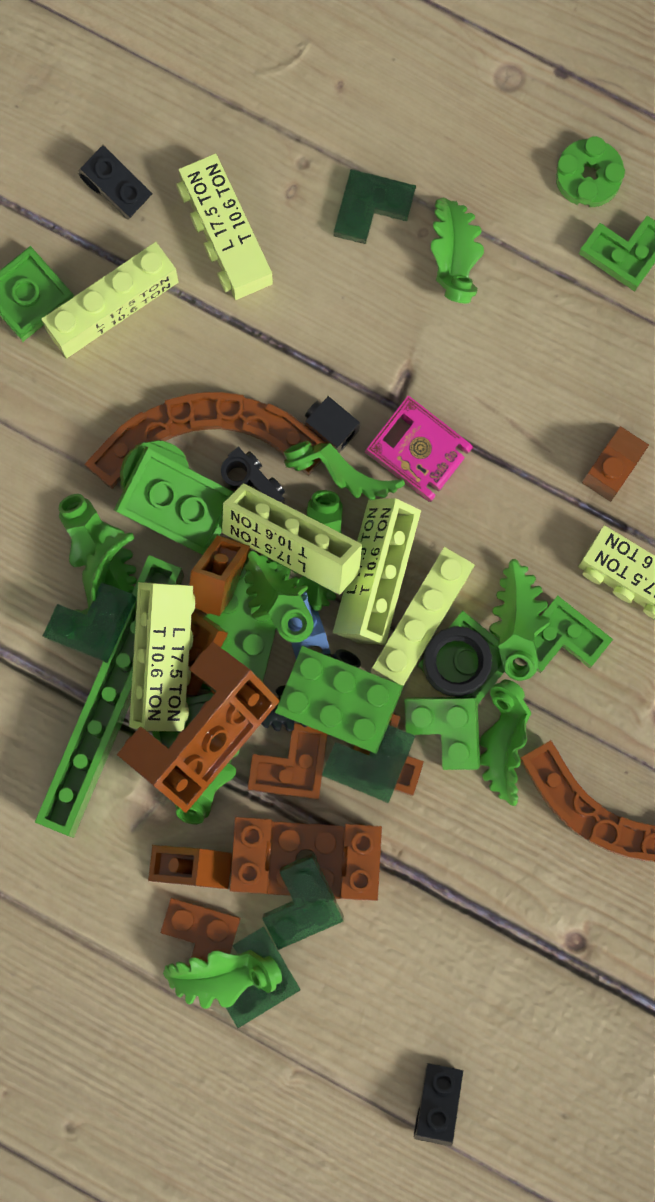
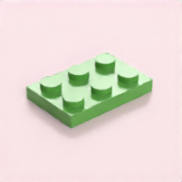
M145 447L114 511L203 555L216 536H220L222 533L223 503L234 492Z
M302 646L275 713L377 754L404 686Z

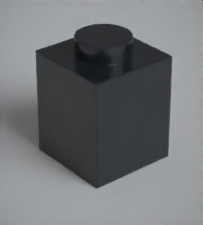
M329 396L322 403L316 401L305 414L307 418L305 426L324 442L330 443L339 453L359 432L360 422Z

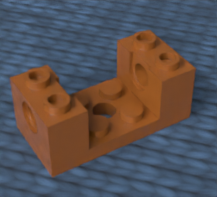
M213 641L205 651L199 654L189 670L212 689L211 692L214 696L202 706L200 712L186 729L178 734L170 748L168 749L140 726L126 740L124 746L116 754L185 813H187L280 702L249 668Z
M235 817L230 892L378 901L382 826L353 824L335 826L273 822L272 819ZM310 850L315 853L317 864L312 870L303 871L296 865V856L300 851Z

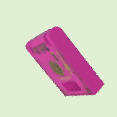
M408 395L365 450V453L398 479H403L408 487L425 500L432 502L436 495L426 487L427 484L439 492L465 459L455 448L457 447L468 454L473 446ZM401 417L402 420L410 425V428L396 446L392 448L383 441V438Z

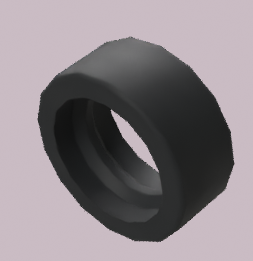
M453 626L441 630L431 638L423 656V670L426 679L435 690L447 696L461 697L473 693L484 684L492 666V654L488 643L479 633L468 627ZM452 641H463L469 644L476 651L478 657V668L475 674L469 680L460 683L445 679L439 673L436 665V657L440 648Z

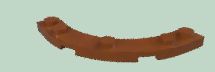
M203 392L171 398L144 413H138L121 425L90 457L85 466L108 487L113 489L121 480L120 470L124 458L130 450L141 442L167 441L181 434L193 431L221 429L247 434L260 439L284 456V451L295 444L310 441L311 446L326 442L291 414L272 404H265L257 400L245 398L244 395ZM320 458L314 459L315 463L302 471L309 476L322 462Z
M552 740L520 758L523 767L546 804L575 833L608 852L626 858L655 862V825L619 817L603 808L577 783Z

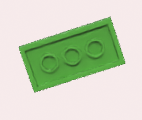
M247 556V559H246V562H245L244 566L249 562V561H248V556ZM278 563L276 572L282 569L288 570V575L284 578V580H288L291 569ZM243 567L233 597L220 616L207 614L206 617L228 632L221 648L249 668L264 682L276 627L269 614L257 618L252 617V614L260 606L250 608L248 603L258 594H246V590L254 584L245 582V576L250 574L251 571H247ZM204 683L200 688L208 691L212 690Z

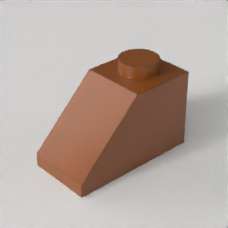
M620 426L582 483L611 502L641 459L649 444Z
M216 536L191 570L189 585L193 586L196 609L217 616L222 614L235 592L250 550L249 545Z
M152 845L148 881L228 889L232 853L200 848Z

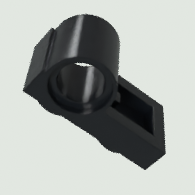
M104 145L78 170V174L84 183L97 194H102L127 220L153 194Z
M238 446L224 460L221 466V476L225 488L235 492L244 483L285 504V498L282 496L285 490L274 477L267 479L259 470L263 467L251 451L245 454ZM233 468H242L247 472V475L241 481H232L228 478V473Z
M427 1063L420 1105L415 1122L414 1139L452 1146L464 1070Z

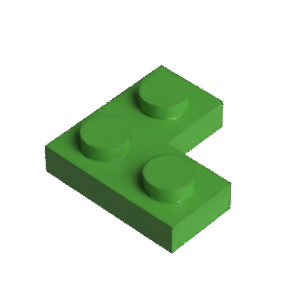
M647 215L629 241H626L599 223L580 249L579 254L635 292L655 264V220Z
M557 595L541 615L550 618V625L535 637L539 662L537 671L541 673L561 647L565 648L588 668H591L613 639Z
M477 696L407 697L404 699L406 735L441 734L443 770H478L480 768Z

